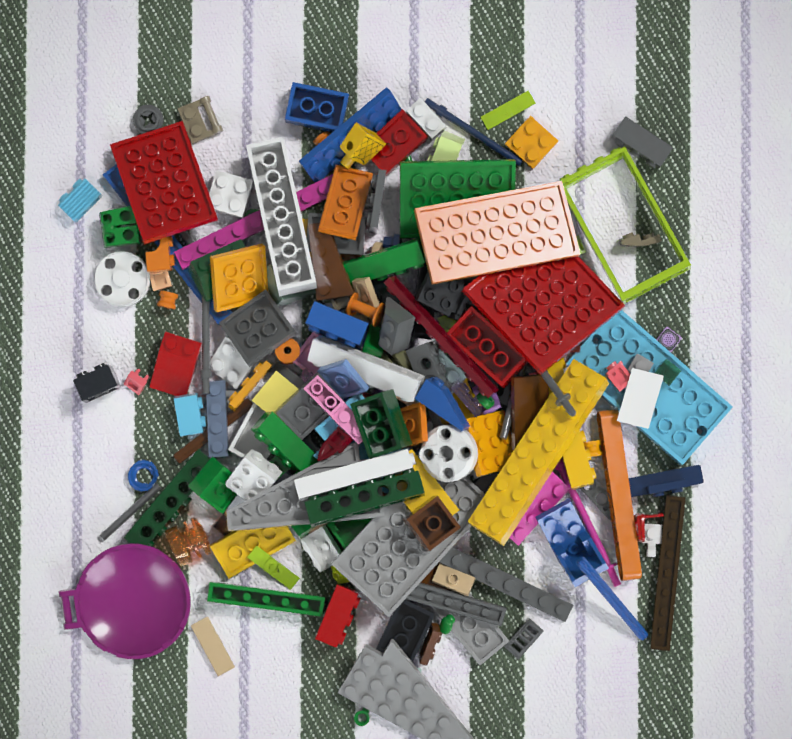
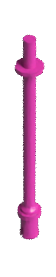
M561 457L554 469L559 472L563 482L570 488L568 492L590 537L609 568L607 572L614 587L621 584L614 569L617 562L611 563L576 489L571 490L563 458Z

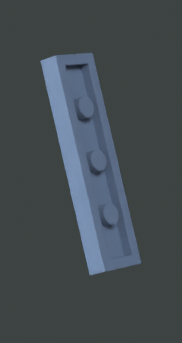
M210 381V394H206L209 458L212 456L214 458L229 457L226 381Z

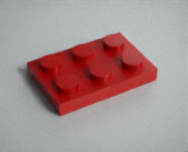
M402 109L376 133L386 145L371 160L379 169L386 170V176H388L400 165V162L409 157L429 137Z

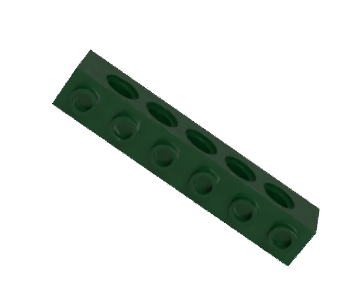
M198 449L125 535L124 539L129 543L153 547L155 544L153 540L156 536L161 537L167 530L165 527L169 521L174 522L180 513L177 511L182 506L186 507L192 500L190 496L193 494V491L189 489L186 493L181 492L180 484L182 482L190 484L195 478L192 475V470L195 467H199L202 470L211 458ZM171 496L177 499V505L173 508L167 504V500ZM158 511L163 512L165 515L162 522L155 520V514ZM145 526H149L152 529L150 537H145L142 533Z
M409 469L403 471V475L395 477V474L383 477L384 480L376 482V479L369 480L360 487L351 485L342 492L333 490L327 492V496L319 498V495L307 498L308 501L304 503L311 527L425 496L419 471ZM405 482L408 488L405 491H400L396 487L397 484ZM385 487L389 490V493L386 496H380L378 494L379 488ZM366 492L370 495L368 501L363 502L359 500V495ZM342 498H349L351 503L349 506L343 507L340 505V500ZM322 504H331V510L323 512L321 510Z

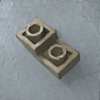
M631 232L622 236L623 240L619 241V244L626 247H643L659 243L662 239L660 234L654 236V233L643 236L644 240L641 241L639 234L634 235Z

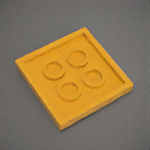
M262 243L210 256L213 304L216 312L243 306L265 289L268 291L266 249Z
M504 410L466 419L470 425L467 431L473 436L478 448V459L474 467L477 477L501 471L512 454L510 428L507 440L499 438L505 416Z

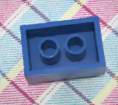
M293 82L285 122L334 132L344 123L349 94Z
M315 301L305 322L309 331L320 334L321 331L326 334L327 338L338 341V339L343 340L345 345L352 348L361 346L369 327L367 322Z

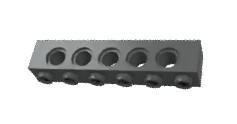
M433 341L406 350L413 371L424 375V382L428 378L437 377L452 392L451 383L447 381L445 376V367L438 358L439 350L433 344ZM425 359L430 361V368L425 366ZM427 408L434 428L442 425H452ZM446 429L445 436L449 439L450 431ZM467 447L465 448L464 453L469 452V449Z

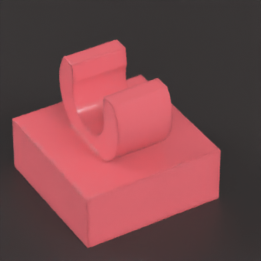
M137 369L135 372L131 371L124 382V385L137 395H140L144 390L149 377L148 375L144 378L138 375L141 371L140 369Z

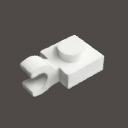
M645 524V542L642 543H647L646 557H655L656 544H661L662 525Z

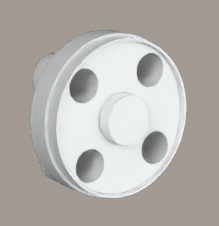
M127 251L114 252L104 257L98 264L94 275V283L98 294L107 303L117 307H129L141 302L146 296L151 283L146 263L136 254ZM110 259L115 260V267L107 269V261ZM138 262L142 263V270L134 272L133 265ZM106 286H111L112 293L109 296L103 295V289ZM133 289L139 291V296L136 299H131L129 295Z
M442 425L428 433V442L422 443L419 458L426 471L432 477L444 482H453L463 479L474 469L478 459V448L473 436L467 430L461 431L453 425ZM446 429L450 431L449 439L445 436ZM466 447L470 450L469 457L464 453ZM429 449L433 452L432 459L428 457ZM449 468L453 471L451 478L447 474Z

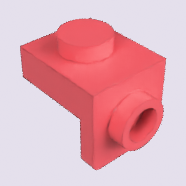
M614 361L606 368L608 372L605 375L620 392L627 386L630 373L624 367L622 361L619 363Z

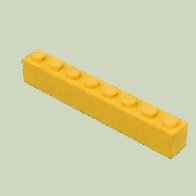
M564 357L547 370L556 384L564 374L563 368H566ZM549 387V396H550V394L552 393V390H551L550 387ZM584 430L578 431L562 456L571 490L593 485V479H597L594 467L590 468L588 462L592 460L589 449L585 450L583 442H586Z

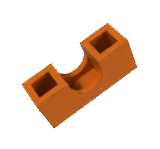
M172 235L160 239V245L155 251L145 252L147 272L172 271V266H175L174 254L170 252V247H173Z

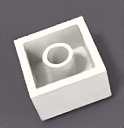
M216 170L209 192L215 212L238 219L244 218L254 187L253 180Z

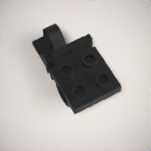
M427 271L415 298L422 305L454 320L460 319L466 304L479 310L462 292L463 288L469 283L458 279L431 284L429 271Z

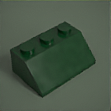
M241 239L190 262L187 271L205 302L213 300L210 256L245 248Z
M393 389L350 404L369 459L413 445Z

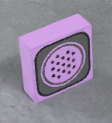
M666 327L656 340L668 351L672 352L682 337Z

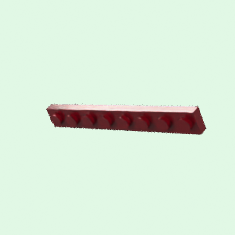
M396 276L389 277L384 282L387 286V291L400 300L399 303L405 310H409L413 314L415 322L423 325L426 329V334L439 343L438 346L444 353H448L452 357V362L457 367L462 368L466 378L478 386L477 389L483 396L489 398L499 390L429 312L415 300V297Z

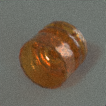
M196 517L191 518L192 528H190L187 521L183 522L184 532H181L177 525L165 530L171 549L181 567L193 562L191 554L193 552L200 559L203 558L200 550L202 548L206 555L212 554L208 536Z

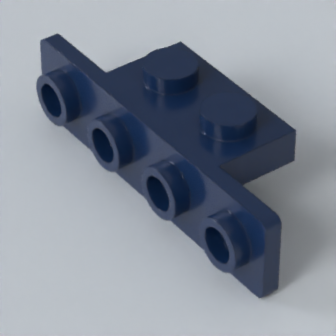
M701 465L628 478L631 497L653 494V497L665 495L664 491L672 490V493L683 492L684 487L704 483Z

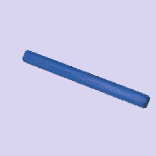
M580 557L576 561L577 566L640 640L647 638V631L586 558Z

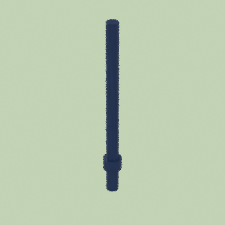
M429 98L425 100V103L436 112V115L446 118L506 159H515L516 165L520 166L523 161L522 159L447 111L448 108L442 104L438 105Z

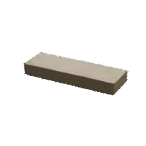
M207 616L192 624L191 627L217 676L235 668L209 617Z

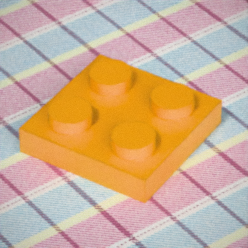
M530 115L505 145L533 170L558 143V140Z

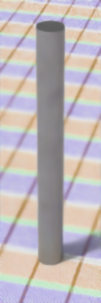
M157 483L152 486L150 490L100 534L101 538L105 541L162 488Z

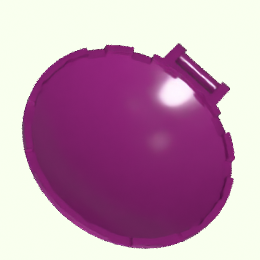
M121 544L101 552L86 566L76 588L58 591L59 597L62 599L65 623H63L64 630L82 628L92 640V643L104 652L116 655V657L125 659L151 657L168 648L184 630L191 609L189 585L180 567L164 552L143 544ZM69 596H74L77 621L72 620Z

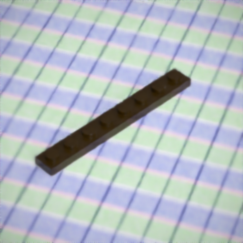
M666 495L650 642V649L670 651L686 497Z

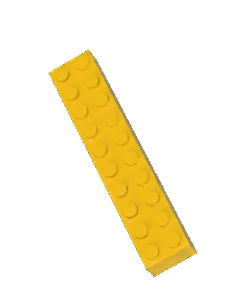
M575 359L572 360L557 385L563 394L569 393L571 395L569 402L575 409L576 415L572 417L563 406H556L557 397L552 392L468 520L471 526L503 546L609 385L607 378Z

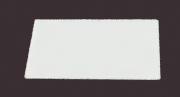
M632 368L617 421L648 429L664 376Z

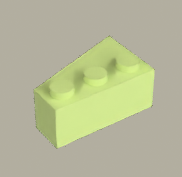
M444 131L440 138L436 137L432 147L435 148L434 155H429L427 161L457 160L465 138Z

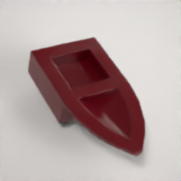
M338 426L323 443L317 460L328 459L337 452L341 454L353 439Z

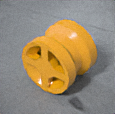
M601 440L583 442L585 450L589 449L591 457L603 455V452L600 450Z

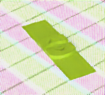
M528 90L481 116V119L489 130L536 103Z
M258 546L247 557L290 590L300 579Z

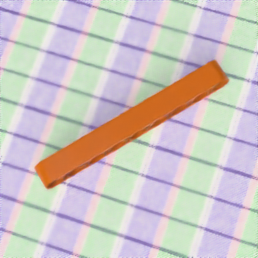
M617 409L603 410L597 412V424L601 440V451L603 452L602 460L606 488L610 494V499L608 495L619 577L621 581L641 579L642 570L621 423L617 421L619 412Z

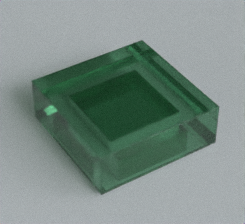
M665 359L655 374L663 375V382L670 386L682 370L668 359Z

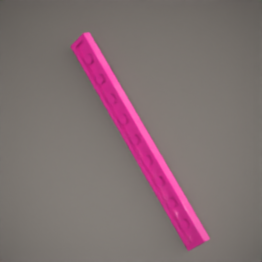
M333 174L296 192L300 212L327 199ZM256 211L175 251L174 254L182 270L188 268L190 262L239 239L243 241L263 231L264 225L261 211Z

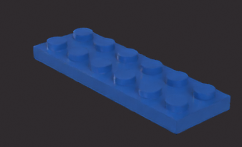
M387 87L299 160V163L314 183L324 179L336 165H340V161L346 155L340 148V145L356 122L377 133L402 110L392 92Z

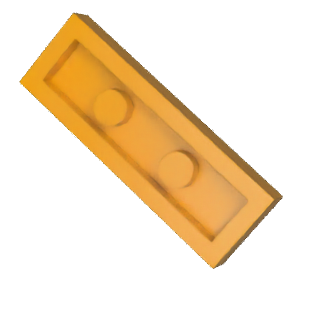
M267 360L263 364L259 363L253 370L255 374L251 378L247 377L240 385L243 388L238 393L235 391L228 399L230 401L228 407L233 412L271 369L272 365Z

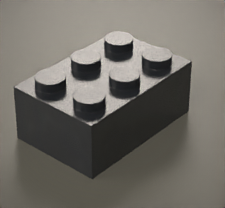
M405 599L392 613L376 650L383 653L391 639H393L413 663L436 614Z

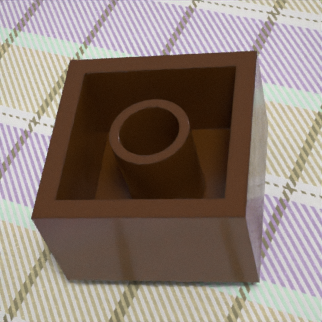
M432 496L403 518L426 551H431L461 528L438 496Z

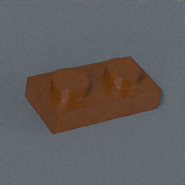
M431 623L419 652L420 664L425 666L428 665L429 660L434 658L435 645L440 642L442 632H440V627L437 623Z

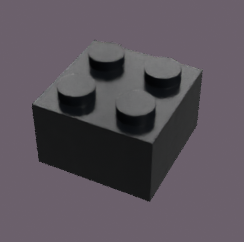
M105 363L95 366L94 371L90 373L84 371L77 374V378L73 380L81 400L85 403L122 388L113 366Z

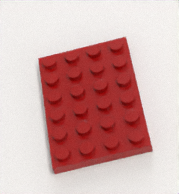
M183 121L110 144L144 244L218 220Z

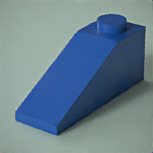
M437 377L426 379L415 399L459 430H467L470 425L449 388Z

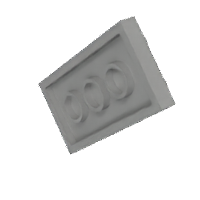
M432 607L441 619L448 614L454 616L455 623L451 631L479 665L483 664L509 642L497 625Z

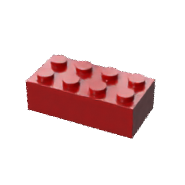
M473 306L447 332L459 347L503 388L511 382V377H516L528 363L501 332Z

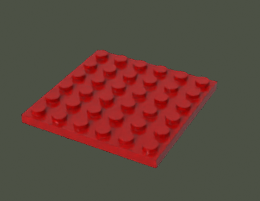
M579 256L480 275L462 290L540 375L625 307L624 303Z

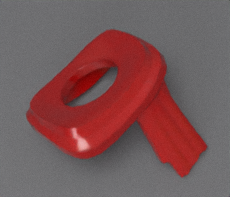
M637 513L634 515L638 542H645V518L664 517L663 513L651 515Z

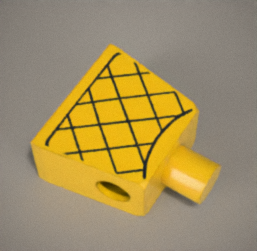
M356 122L340 145V148L346 154L340 163L348 169L355 161L365 165L386 143L375 132Z

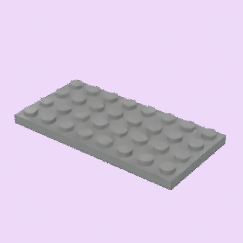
M449 468L447 474L450 478L453 476V471ZM467 477L453 482H444L436 479L458 507L459 511L453 517L461 528L431 551H426L404 522L403 518L409 515L411 511L401 502L384 507V517L372 518L331 565L389 617L471 527L468 520L485 494Z

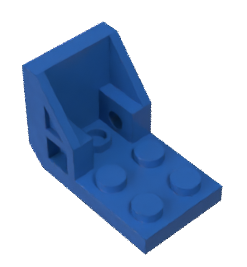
M569 498L535 517L558 562L574 587L589 580L576 564L580 557H585L598 574L609 569Z

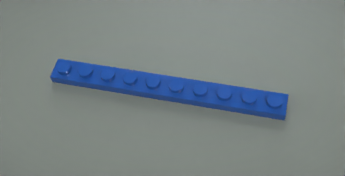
M116 164L102 175L128 207L131 205ZM172 235L173 247H170V252L174 254L175 251L183 247ZM160 239L154 241L158 247L160 245ZM174 254L175 266L173 267L202 303V295L187 271L188 268L182 270ZM211 300L210 315L220 326L219 322L233 312L231 309L216 312L213 300Z

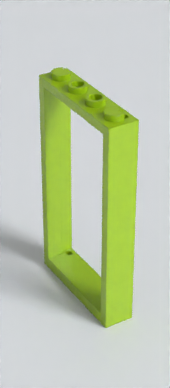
M626 147L613 149L610 155L606 157L600 156L593 161V164L589 166L583 165L576 170V173L572 175L566 174L559 179L563 183L567 203L616 294L624 304L691 269L688 258ZM621 159L626 163L680 260V263L625 292L622 291L567 191V188Z

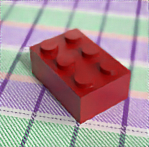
M337 584L316 635V640L336 648L338 644H343L347 634L343 632L345 626H350L354 616L351 614L353 608L357 609L361 599L358 596V591Z

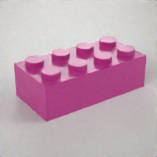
M553 471L509 537L518 546L538 525L535 517L554 507L570 489Z

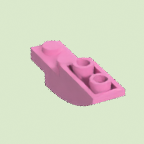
M317 375L303 389L360 445L363 440L353 411Z

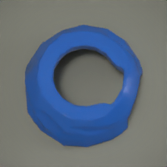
M139 460L133 464L128 473L130 485L135 490L141 492L150 490L159 477L156 466L147 460ZM146 468L153 475V479L149 484L140 483L137 480V472L140 469Z

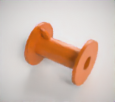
M355 292L348 302L346 314L353 316L359 313L372 318V326L376 327L382 318L385 304L380 303L377 308L358 301L359 294Z
M290 338L275 349V354L280 362L291 365L299 357L300 346L294 339ZM286 349H291L290 354H285Z

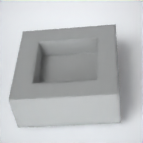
M637 353L627 370L631 372L632 368L649 372L654 363Z

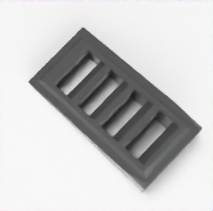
M528 618L504 647L519 660L544 630ZM528 625L536 631L535 635L527 629ZM524 631L531 639H526L521 633ZM518 637L521 638L526 645L523 646L516 639ZM515 643L521 649V651L518 652L511 646V644Z

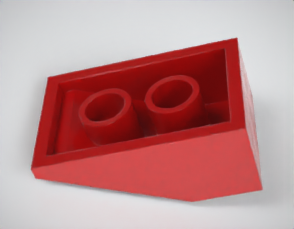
M165 332L149 388L175 396L188 394L202 351V343Z

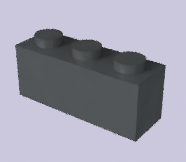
M626 116L611 137L614 140V144L620 148L626 147L630 150L629 153L635 158L641 157L646 161L645 164L652 169H655V167L659 169L673 149L672 146Z

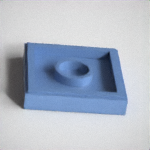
M347 359L322 366L317 371L342 399L367 392L369 386Z

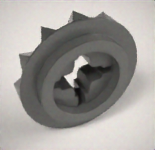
M153 105L139 107L133 116V124L141 134L162 128L164 122L162 112ZM150 115H152V120L155 123V125L153 123H148L145 126L146 121L141 116L149 117Z

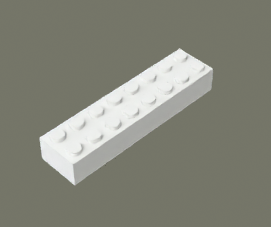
M284 137L246 145L279 296L316 289V279Z

